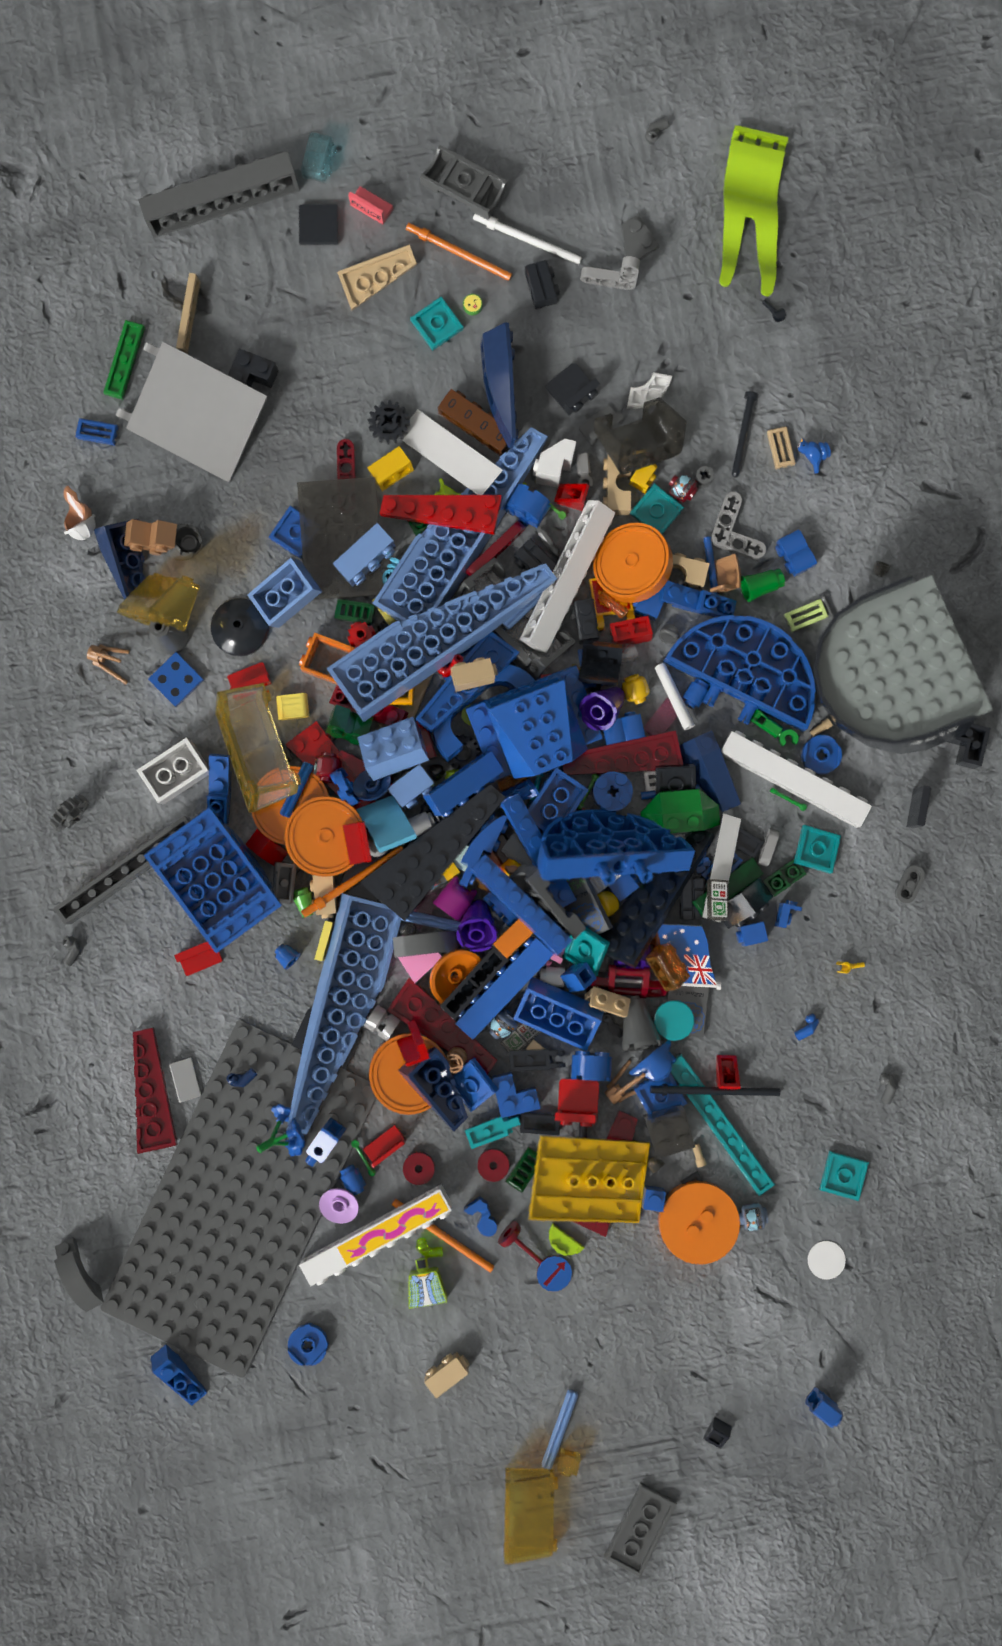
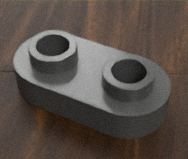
M909 866L904 870L895 889V897L899 902L910 903L916 898L925 879V873L921 867ZM911 872L916 874L915 879H911ZM903 890L907 891L906 897L902 896Z

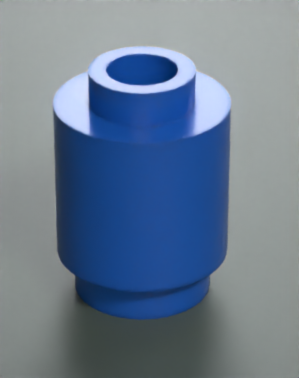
M699 679L691 682L682 697L685 705L691 709L699 708L708 692L709 685Z
M352 1164L339 1171L341 1174L340 1178L347 1191L353 1193L354 1196L364 1191L363 1187L366 1183L358 1167L356 1168Z

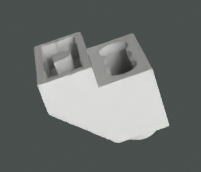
M563 439L541 453L540 459L535 460L533 476L536 477L537 484L558 488L562 470L569 472L571 470L576 441Z

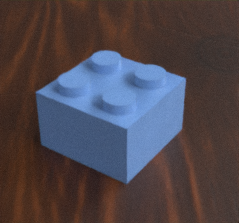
M419 764L392 784L388 790L404 810L407 808L411 810L419 804L418 799L436 786Z

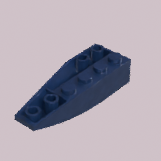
M505 322L483 333L480 349L487 399L500 433L508 448H513L515 441H518V429L515 428L517 413L514 406L515 394L512 360L515 358V350L511 348L513 331L509 329V322Z

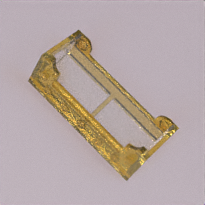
M264 683L219 691L216 698L215 714L249 813L261 810L296 794L298 786L301 785L299 774H295L294 770H291L268 707L271 695L269 690L265 689Z

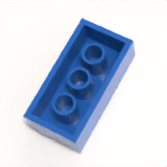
M532 977L519 1002L513 1020L587 1051L602 1021L604 1011L590 1007V1002Z

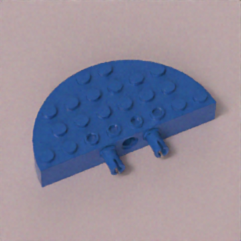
M728 615L704 621L680 637L663 661L696 679L702 680L710 686L705 698L702 700L704 704H707L711 697L708 706L714 707L720 692H724L744 702L745 706L737 719L740 722L744 720V724L749 725L756 709L802 732L808 729L812 720L815 707V682L810 664L801 648L799 649L787 633L762 619L751 616Z
M601 809L581 810L569 813V817H559L548 825L542 837L537 864L543 880L600 876L605 885H612L616 880L615 875L637 874L641 882L647 883L652 879V873L689 870L695 850L682 837L676 838L670 834V829L663 828L654 821L630 813H627V816L617 815L616 811Z

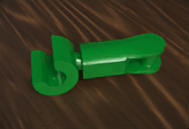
M755 710L750 720L752 723L774 738L778 736L782 747L786 744V736L791 737L794 745L797 744L798 734L794 730L787 729L783 731L781 725L761 711ZM760 717L766 719L763 724L757 722Z

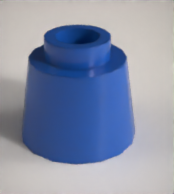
M281 944L275 950V958L285 970L289 969L301 955L289 945L284 946Z

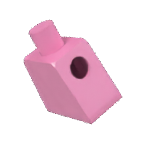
M433 953L398 958L411 979L416 983L442 957V954Z

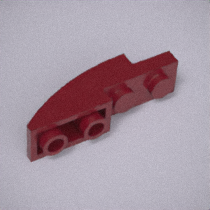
M336 685L329 703L334 706L337 704L351 709L350 712L358 714L340 687ZM387 705L372 717L374 722L389 726L407 719L409 713L397 707Z

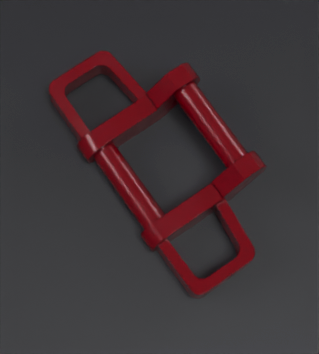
M609 965L608 978L596 977L597 979L587 987V992L596 987L619 995L640 996V998L646 999L665 997L668 990V981L649 980L650 967H643L642 969ZM615 975L641 976L640 988L614 987Z

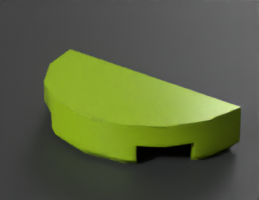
M554 1223L551 1224L549 1240L556 1252L567 1256L578 1254L585 1248V1246Z

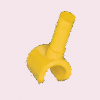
M838 961L836 963L837 965H842V969L837 971V973L848 974L851 969L865 967L864 962L852 964Z

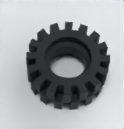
M463 734L461 736L456 735V737L464 746L470 749V756L466 760H459L455 756L448 762L453 769L460 770L480 755V748L476 740L471 738V736Z

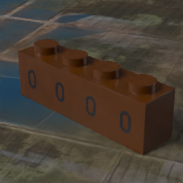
M450 389L438 406V414L497 455L501 456L505 453L508 446L499 431L493 414L490 412L487 414L481 410L482 407L478 403L468 401L462 392L458 390L455 392L453 389Z

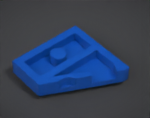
M529 778L501 792L506 797L504 802L520 794L522 800L539 795L537 788Z

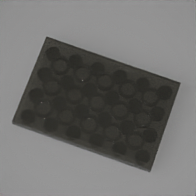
M375 477L297 482L303 565L322 590L313 600L377 596L384 586L382 561L379 562L381 565L373 573L370 571L365 575L366 579L359 586L355 584L353 587L333 564L376 523L379 524Z

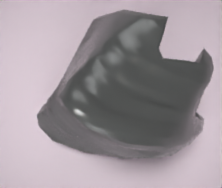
M177 524L175 547L170 552L172 558L183 561L189 560L204 546L203 539L196 526Z

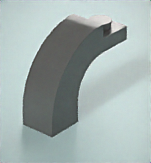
M454 931L393 937L395 958L444 953L460 949L457 933Z
M72 1237L55 1246L57 1259L54 1262L58 1275L67 1293L76 1305L85 1312H88L104 1303L100 1285L90 1278L82 1264L77 1240Z

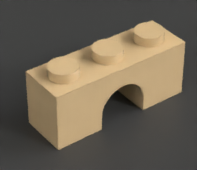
M608 452L607 458L603 460V470H607V478H603V490H606L603 504L614 511L615 515H629L631 511V491L620 490L616 485V480L621 477H630L632 452Z
M675 553L673 555L672 568L680 569L683 572V586L702 590L710 563H706L702 558L689 559L684 554Z

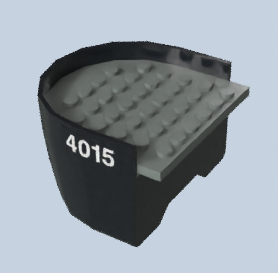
M911 575L861 596L838 611L819 638L813 669L820 702L841 730L868 747L897 754L928 750L965 735L977 716L992 711V707L932 575L912 583L913 576Z

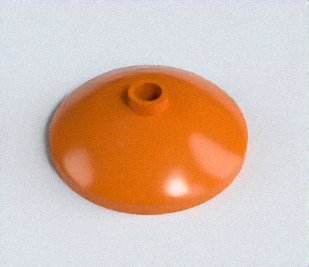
M458 949L443 955L434 965L430 975V988L433 996L442 1004L476 967L481 958L465 949Z

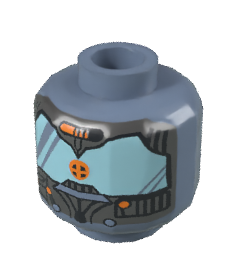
M507 1009L501 1010L488 1023L489 1033L495 1039H508L517 1028V1022L513 1020L514 1014Z
M759 1203L743 1205L741 1213H738L740 1225H743L746 1231L762 1230L765 1228V1224L768 1223L767 1210Z

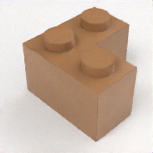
M132 519L126 523L124 546H129L130 550L142 551L143 549L149 551V554L161 555V553L175 547L177 524L160 520L148 523Z

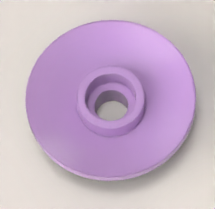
M334 1188L326 1191L321 1196L319 1208L325 1218L334 1223L342 1224L352 1221L357 1216L359 1204L355 1196L349 1191Z

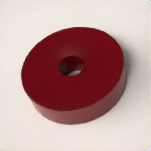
M496 1148L485 1150L478 1159V1172L487 1181L496 1182L502 1180L509 1171L507 1155ZM496 1162L497 1167L491 1168L490 1163Z
M414 1152L405 1159L403 1174L408 1182L414 1185H423L429 1182L434 1175L435 1164L428 1154ZM421 1165L423 1170L418 1172L415 1170V1166Z

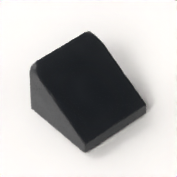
M714 1417L703 1440L721 1449L730 1438L732 1427Z

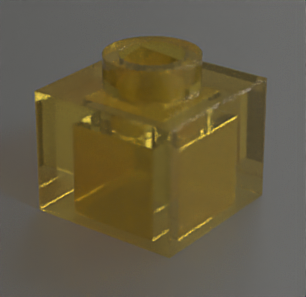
M560 1448L557 1471L567 1477L577 1476L581 1461L580 1453Z

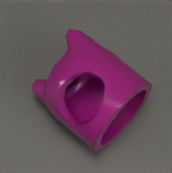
M455 876L442 889L433 904L459 922L475 898L477 890H468L466 887L461 886L459 877Z

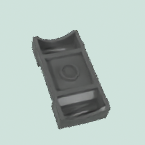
M441 145L438 146L428 169L420 176L422 186L437 194L441 191L471 207V212L486 220H489L507 190V181Z
M521 865L510 876L511 880L564 932H569L573 939H576L586 929L582 920L575 913L565 910L553 900V894L546 889L550 882L542 879L538 866Z

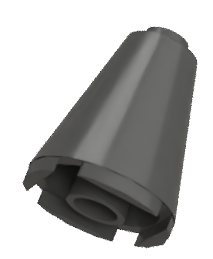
M163 616L154 618L150 622V642L158 652L173 655L175 652H181L186 647L189 631L182 620L174 616Z
M640 996L628 997L630 998L628 1016L623 1021V1052L626 1050L628 1052L648 1050L650 1045H655V1048L661 1046L660 1036L645 1000L640 999Z

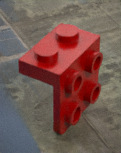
M561 1079L559 1081L558 1111L555 1112V1121H560L561 1125H572V1122H580V1126L591 1127L592 1123H596L598 1121L599 1082L595 1080Z

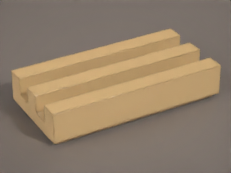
M787 426L768 430L767 436L775 469L794 466L796 463ZM780 432L783 433L789 461H786ZM773 434H775L776 441L782 461L781 463L779 461Z

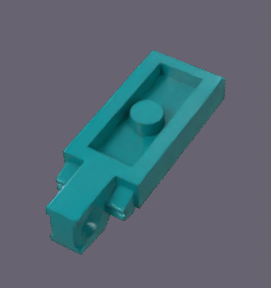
M518 1115L509 1119L508 1117L501 1118L499 1116L465 1129L471 1149L508 1136L513 1132V1127L521 1125V1121Z

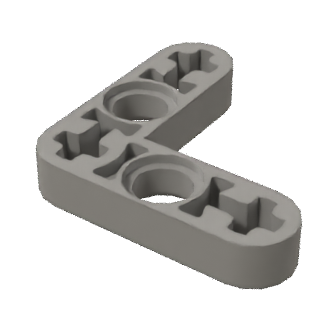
M633 256L624 257L620 272L584 267L581 270L580 280L588 284L632 290L636 286L640 260Z
M729 492L723 500L711 534L712 544L715 547L746 558L759 560L766 553L764 543L732 532L742 498L737 492ZM734 497L736 503L733 505L731 511L727 510L730 505V501L728 500H731V498ZM729 515L731 523L723 524L721 516ZM721 528L728 529L729 531L724 530L722 538L725 540L718 542L715 536L719 535ZM736 539L742 540L743 548L736 549L733 546V541ZM750 543V548L754 549L756 546H758L759 551L761 552L755 555L754 550L748 549L747 552H745L744 550L746 549L747 544Z

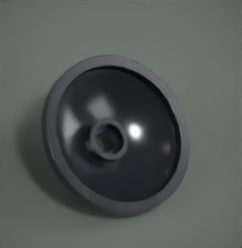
M235 598L224 602L217 608L211 620L210 628L214 642L222 651L232 656L242 657L255 653L264 645L269 635V625L249 599ZM236 622H241V626L239 628H235L234 625Z

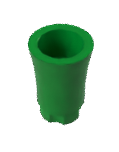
M779 568L741 576V592L748 603L785 586V577Z

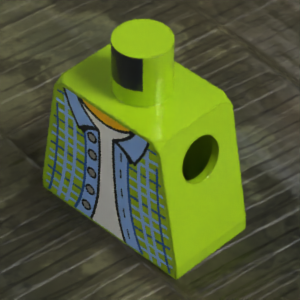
M427 1257L416 1259L417 1270L410 1271L409 1309L447 1303L448 1297L438 1267L429 1268Z

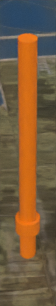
M408 223L406 226V230L419 236V239L425 242H432L510 281L512 273L432 234L430 230L424 227L421 229L411 223Z
M401 846L397 847L323 897L319 896L313 900L314 903L303 909L301 913L306 918L319 909L320 911L326 907L328 902L362 881L401 852L403 848Z
M395 1198L391 1205L398 1208L404 1204ZM432 1224L425 1228L491 1273L493 1270V1264L436 1225Z

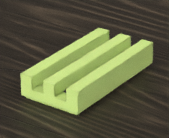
M821 599L784 614L788 626L791 628V633L829 617ZM816 605H819L820 607L797 618H791L792 615L800 613ZM822 612L823 614L797 626L794 625V623Z

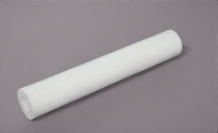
M661 663L655 667V670L683 729L689 730L695 724L666 664Z

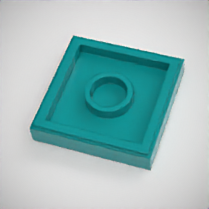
M442 296L410 318V321L432 351L464 330V326Z
M654 483L631 510L630 515L638 522L654 527L663 535L685 507Z
M802 825L794 863L832 874L841 835Z
M586 927L576 939H573L570 935L573 941L565 948L562 957L573 964L587 962L594 975L597 976L610 943Z
M829 1151L819 1190L859 1201L869 1162Z

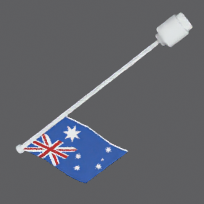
M662 924L658 930V935L660 938L662 961L669 980L668 985L716 988V990H721V982L715 981L710 965L708 941L702 926ZM541 968L540 980L555 987H564V982L560 976L565 972V968ZM615 978V982L641 984L642 980Z

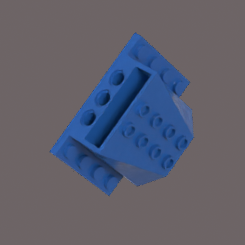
M576 665L465 708L482 753L492 751L504 770L499 774L500 778L511 774L514 779L539 775L574 761L588 750L587 744L603 739L600 730L596 731L589 728L581 719L582 714L581 710L579 711V706L587 693L583 682L578 680L579 671Z
M211 807L144 855L215 953L222 950L282 906L271 890L273 886L258 861L241 838L226 823L223 824Z

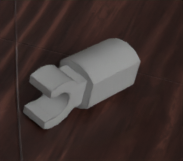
M589 453L577 454L578 476H580L578 484L587 481L589 488H592L593 480L589 476L591 474Z

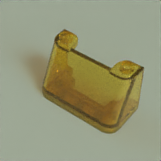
M158 573L148 575L119 605L117 613L147 626L150 625V622H157L165 626L170 625L180 631H185L200 585L193 583L194 579L182 575V578L166 577Z
M505 1468L504 1564H517L553 1557V1552H557V1539H553L554 1490H558V1477H554V1469Z

